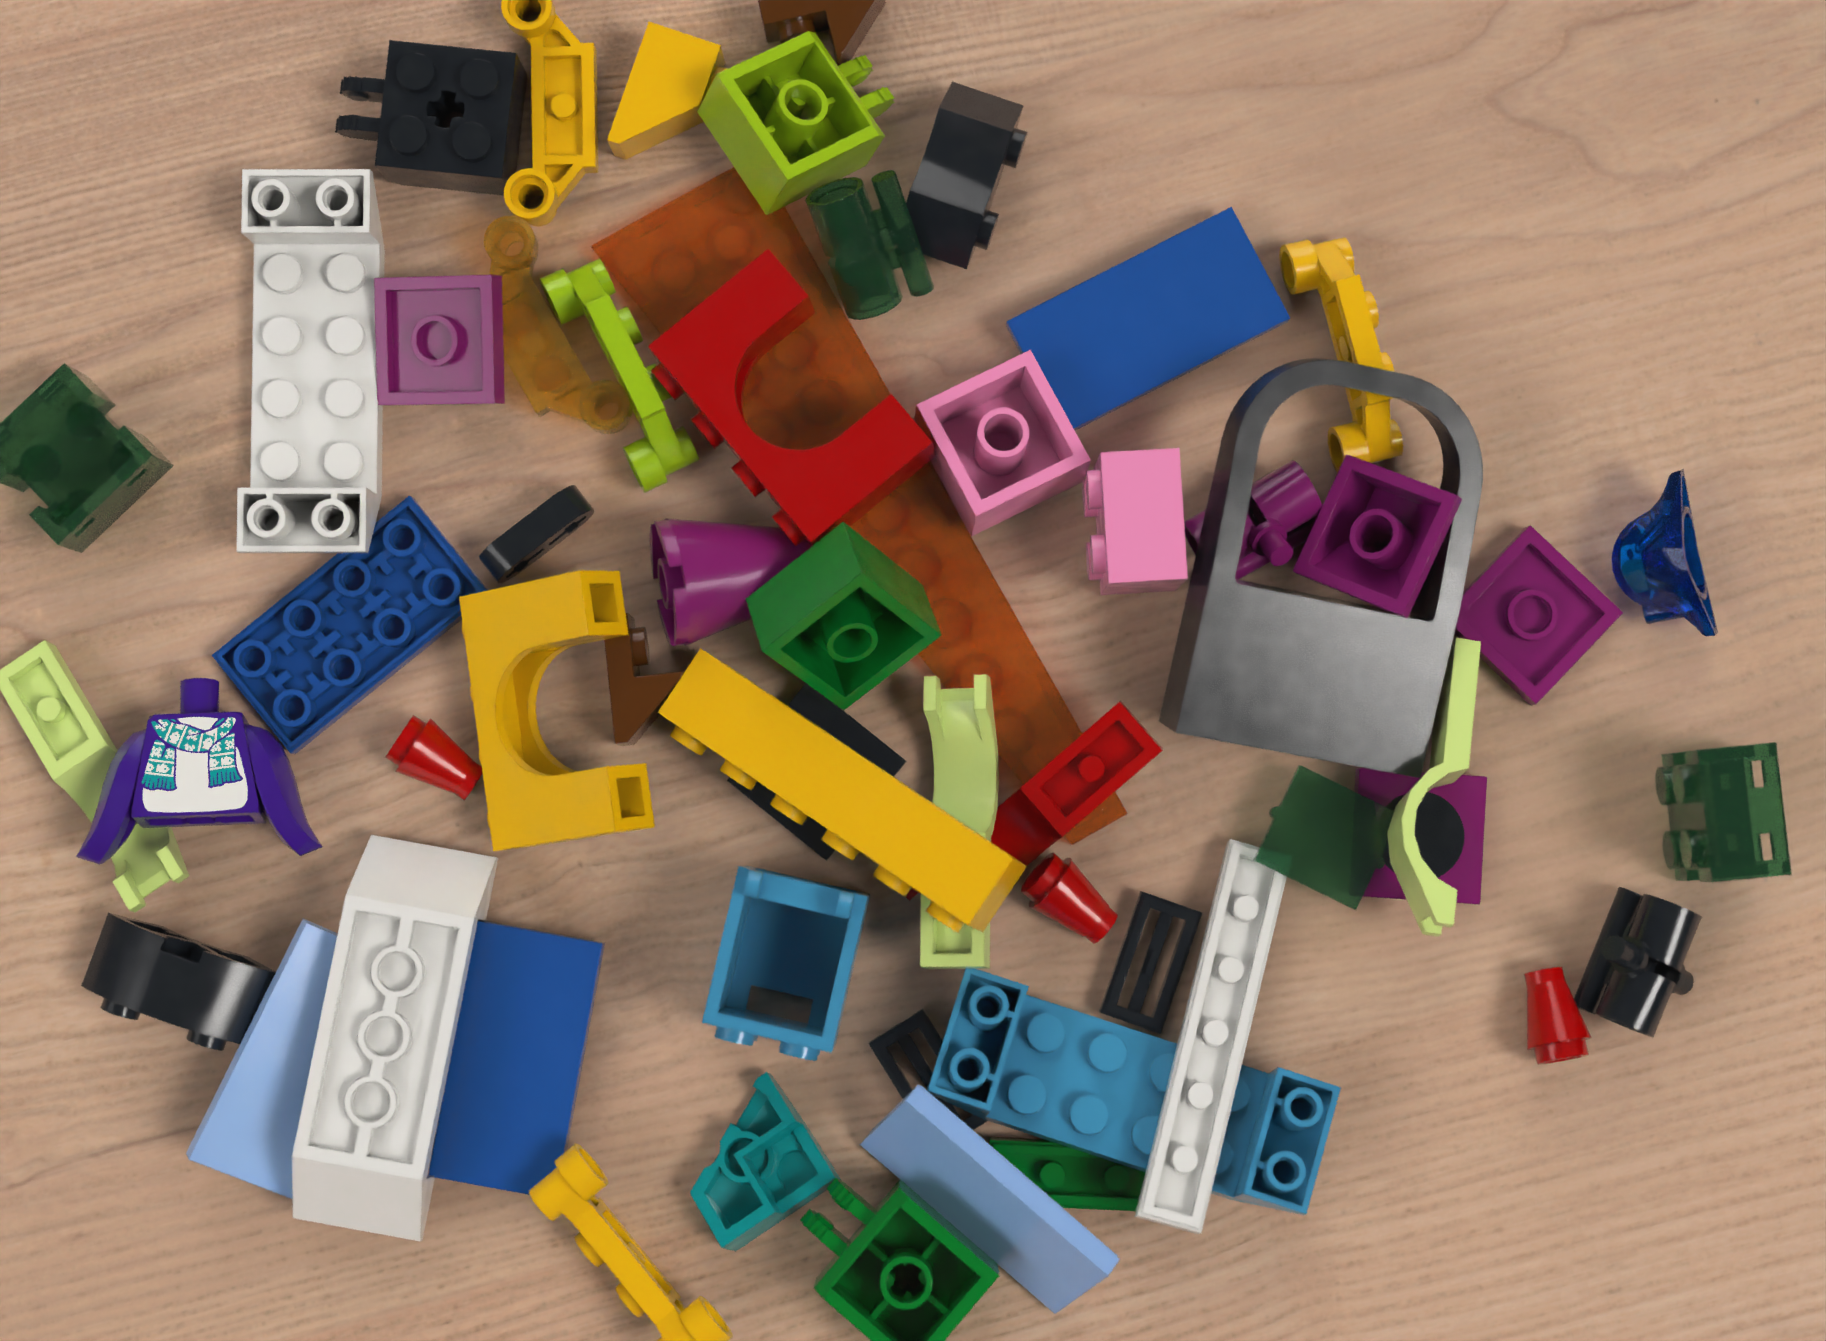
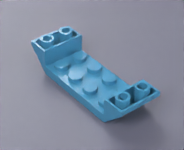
M965 969L927 1091L933 1096L984 1120L1146 1172L1177 1043L1026 995L1029 987L1027 985L978 969ZM1242 1065L1211 1194L1238 1202L1306 1215L1341 1087L1280 1067L1270 1073H1266Z

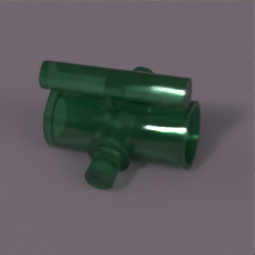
M893 170L878 173L871 179L880 205L879 209H872L862 179L856 177L842 178L826 183L807 195L805 200L823 252L826 256L831 257L828 266L848 318L853 320H864L879 316L895 308L901 302L903 296L894 269L901 267L911 296H923L934 289V284L896 172Z

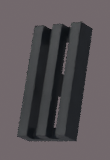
M1140 891L1099 1012L1161 1034L1202 912ZM1152 908L1160 911L1128 1007L1125 1008L1117 1005L1149 910ZM1174 916L1183 919L1184 922L1150 1017L1140 1012Z
M923 1008L868 1043L902 1099L913 1088L887 1047L898 1041L928 1089L933 1072L909 1033L919 1028L937 1058L943 1042ZM934 1096L951 1112H953L959 1119H961L960 1115L958 1114V1112L952 1104ZM973 1114L962 1120L972 1130L987 1122V1120Z

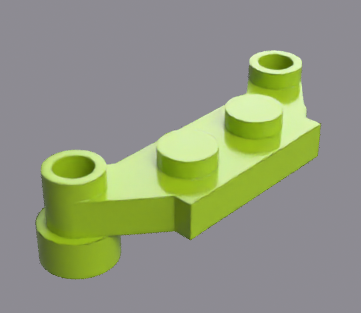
M601 259L592 261L569 273H566L562 268L540 278L544 293L561 325L582 315L586 316L645 437L623 447L627 461L643 492L646 493L667 483V475L699 461L698 454L683 426L675 430L672 428L662 403L670 399L671 396L651 373V370L657 365L653 363L647 367L644 366L634 346L643 342L639 328L627 306L618 311L616 310L610 298V295L616 293Z

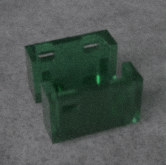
M63 363L0 423V483L21 492H25L30 487L46 503L48 508L38 506L29 515L57 545L82 553L174 465L146 436L125 425L120 428L107 415L115 404L87 375Z
M1776 742L1661 754L1663 767H1658L1656 770V792L1660 804L1663 806L1667 805L1670 831H1665L1663 834V854L1667 867L1670 870L1675 869L1676 881L1700 880V882H1722L1792 875ZM1761 760L1764 787L1755 788L1752 761ZM1769 833L1771 860H1763L1760 834Z

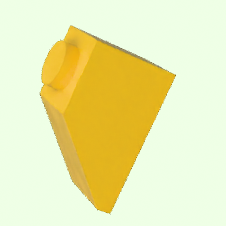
M650 21L648 22L607 138L614 156L627 160L704 122L697 111L716 74L728 69L724 67L726 63L721 45Z

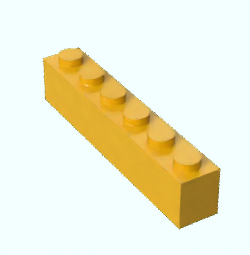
M701 648L658 711L660 715L676 725L670 734L676 741L700 756L703 755L707 747L726 759L719 769L724 774L751 791L757 782L776 794L770 803L771 806L800 825H803L808 816L827 829L821 838L822 841L853 861L859 852L875 861L879 866L873 873V876L905 897L911 888L931 900V903L925 911L957 933H959L964 924L984 932L1027 867Z

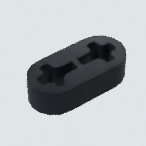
M575 485L566 487L489 544L482 551L479 559L498 584L504 583L525 570L581 527L593 515L594 509Z

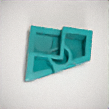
M765 1072L756 1079L753 1084L756 1091L736 1125L730 1123L720 1140L718 1156L710 1166L703 1169L690 1191L693 1200L721 1248L735 1252L827 1191L828 1186L835 1178L840 1179L804 1120L774 1077L768 1072Z

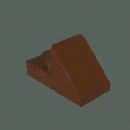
M758 0L767 44L780 41L782 44L807 31L817 34L819 31L828 30L837 66L852 59L886 4L885 0Z
M626 613L628 635L604 640L615 744L620 746L635 745L660 715L658 711L685 672L640 676L639 666L649 665L650 663L647 631L645 627L635 628V619L628 613Z

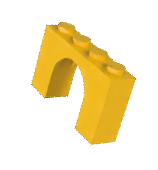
M578 570L459 597L462 634L465 639L471 683L470 695L474 706L479 743V760L482 766L488 810L487 822L491 832L493 851L535 847L655 828L646 763L606 766L583 771L570 769L559 762L547 748L540 734L536 716V698L541 678L548 665L557 655L576 645L628 635L620 571Z

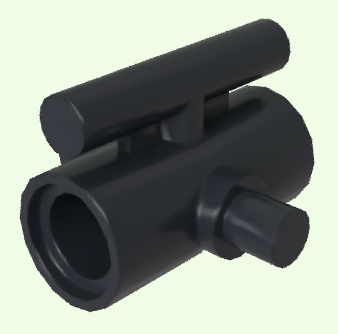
M1619 887L1575 994L1574 1000L1578 1008L1653 1038L1670 995L1672 993L1678 995L1687 994L1693 987V976L1685 970L1683 963L1702 916L1664 899L1648 894H1643L1642 896L1631 890Z

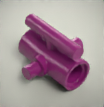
M1292 460L1253 482L1235 579L1240 580L1270 562L1274 566L1284 565L1292 558L1293 549L1306 542L1322 508V503L1311 480L1296 461ZM1206 509L1184 521L1185 537L1195 556Z

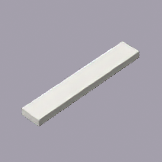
M1232 839L1226 844L1135 1217L1195 1234L1202 1232L1292 858L1290 855Z

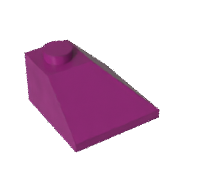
M1346 454L1293 568V572L1407 619L1461 504L1462 498Z

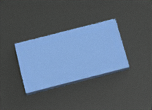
M302 919L186 1152L189 1160L292 1199V1154L338 933Z
M917 1085L871 1130L860 1144L1054 1314L1108 1277L1120 1260L1117 1257L1118 1255L922 1086Z

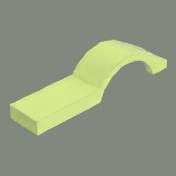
M1455 638L1452 642L1434 718L1429 770L1398 802L1387 832L1391 866L1418 926L1424 935L1439 937L1442 933V926L1452 927L1454 925L1457 890L1439 880L1422 859L1414 834L1416 813L1419 804L1428 791L1434 787L1454 783L1469 769L1481 641Z
M44 640L0 669V691L53 781L70 795L92 823L106 774L118 749L100 722L57 647ZM137 823L127 841L111 857L116 878L112 882L128 910L132 912H137L146 906L144 898L171 879L173 882L180 883L189 877L172 827L142 828Z
M987 674L974 675V688L941 689L940 678L937 676H924L923 711L929 725L934 762L932 803L991 842L998 808L999 765L990 677ZM921 894L920 967L925 969H990V923L984 932L964 924L959 933H957L925 911L931 900Z

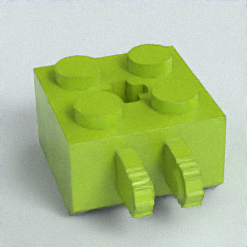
M807 31L717 73L697 111L766 216L865 167L885 137L874 119L887 111L895 103L894 97L887 87H882L859 98L852 87L862 83L873 71L872 64L866 55H861L837 66L815 32Z

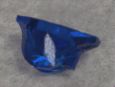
M1681 469L1669 475L1666 487L1657 503L1649 511L1628 523L1620 532L1613 547L1612 570L1616 582L1622 591L1634 602L1642 605L1647 624L1685 618L1702 635L1716 636L1718 629L1698 550L1684 469Z

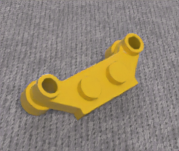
M502 0L501 10L508 26L514 33L522 36L531 46L532 168L521 169L509 177L504 187V200L516 219L523 223L540 227L547 225L554 219L558 207L586 173H598L597 50L594 42L581 43L555 14L552 0ZM533 12L540 13L537 19L530 22L524 21L528 14ZM532 197H544L542 203L537 208H526L527 202Z
M1342 237L1312 245L1306 239L1282 245L1279 251V261L1286 288L1292 295L1315 289L1318 290L1337 360L1395 372L1390 356L1386 352H1380L1374 329L1379 324L1377 304L1373 294L1369 290L1364 291L1360 274H1354V256L1349 241ZM1345 387L1353 422L1330 427L1328 430V448L1336 472L1338 473L1346 454L1369 463L1401 456L1403 454L1402 434L1397 422L1394 419H1390V400L1392 397Z
M575 1143L555 1160L557 1168L529 1190L530 1197L548 1219L554 1221L563 1214L574 1224L579 1231L574 1239L580 1250L596 1267L601 1266L603 1263L608 1266L621 1282L615 1287L618 1296L636 1317L640 1318L646 1313L661 1334L657 1341H729L733 1337L725 1320L703 1296H699L686 1308L680 1300L681 1296L603 1200L595 1196L609 1182L600 1166L582 1146Z

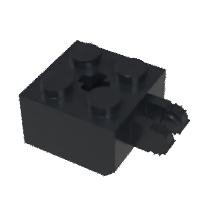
M389 40L385 79L349 76L341 80L340 94L352 100L382 103L380 118L339 115V118L336 120L335 133L349 138L377 141L375 166L389 182L405 186L504 195V187L507 180L517 170L527 73L517 53ZM454 111L462 113L463 117L452 118L450 127L444 128L441 122L446 115Z

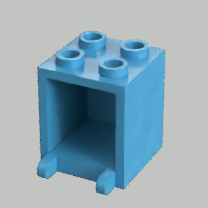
M738 866L702 1023L717 1026L714 1037L737 1044L753 1046V1042L757 1041L758 1036L781 1041L778 1052L797 1058L817 1061L820 1051L832 1053L837 1042L870 894L752 866ZM751 986L813 999L808 1023L747 1010Z

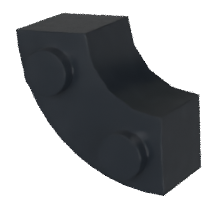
M955 82L951 83L939 106L923 159L910 188L895 241L896 246L967 269L975 247L984 250L988 249L999 217L998 213L989 210L1004 166L1016 168L1028 132L1017 129L1024 105Z
M108 913L81 986L103 997L100 1008L108 1013L131 1020H138L140 1013L169 1024L188 1029L186 1039L190 1042L206 1048L223 1051L227 1041L237 1044L241 1043L276 972L248 956L196 941L166 927Z

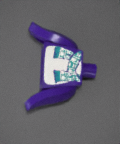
M191 678L180 681V714L151 715L147 721L146 729L133 733L118 749L106 774L90 831L76 857L99 865L103 864L123 846L137 823L142 828L266 823V816L282 843L299 856L315 851L323 846L307 821L297 782L282 745L268 730L249 725L243 713L219 712L218 680Z

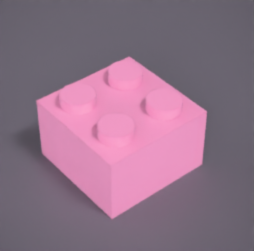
M1031 350L916 404L914 421L933 442L936 457L931 460V463L971 537L1082 483V480L1085 478L1091 459Z
M1180 449L1100 452L1093 470H1086V479L1082 480L1084 517H1096L1097 535H1090V542L1086 543L1088 580H1100V595L1176 591L1188 579Z

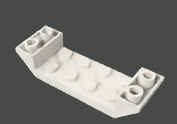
M242 169L241 233L254 244L250 488H237L236 552L368 553L382 498L383 405H378L374 278H384L385 248L373 172L370 169Z
M375 835L370 836L345 895L292 1154L294 1219L415 1241L423 1240L435 1180L434 1176L428 1175V1169L478 920L486 921L498 862L497 857Z

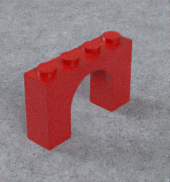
M768 248L648 345L659 363L651 370V373L674 401L685 394L696 407L699 413L690 420L714 449L725 442L736 455L739 461L731 469L749 492L756 498L765 490L780 508L771 517L796 547L803 540H806L812 547L843 521L849 526L853 525L936 457L933 442L892 394L888 395L837 438L811 449L793 450L775 446L760 438L749 428L743 412V392L751 370L763 355L815 314L808 294Z

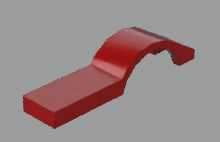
M1120 700L998 806L991 842L1028 866L1161 753L1163 748ZM911 888L906 898L910 901L920 892Z

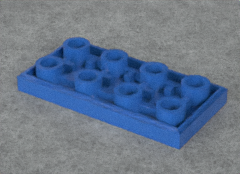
M1230 207L1006 321V327L1020 354L1029 350L1032 351L1076 431L1287 323L1290 316L1233 208Z
M409 495L375 523L368 553H337L212 656L291 754H297L462 620L459 597L488 591V589L417 501Z
M478 920L428 1175L440 1179L530 1195L529 1190L557 1168L555 1160L567 1151L604 952V942Z

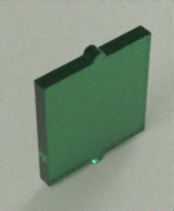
M1298 765L1279 806L1272 807L1269 811L1272 821L1253 861L1346 907L1356 910L1375 869H1380L1385 865V860L1381 856L1388 843L1387 832L1394 811Z

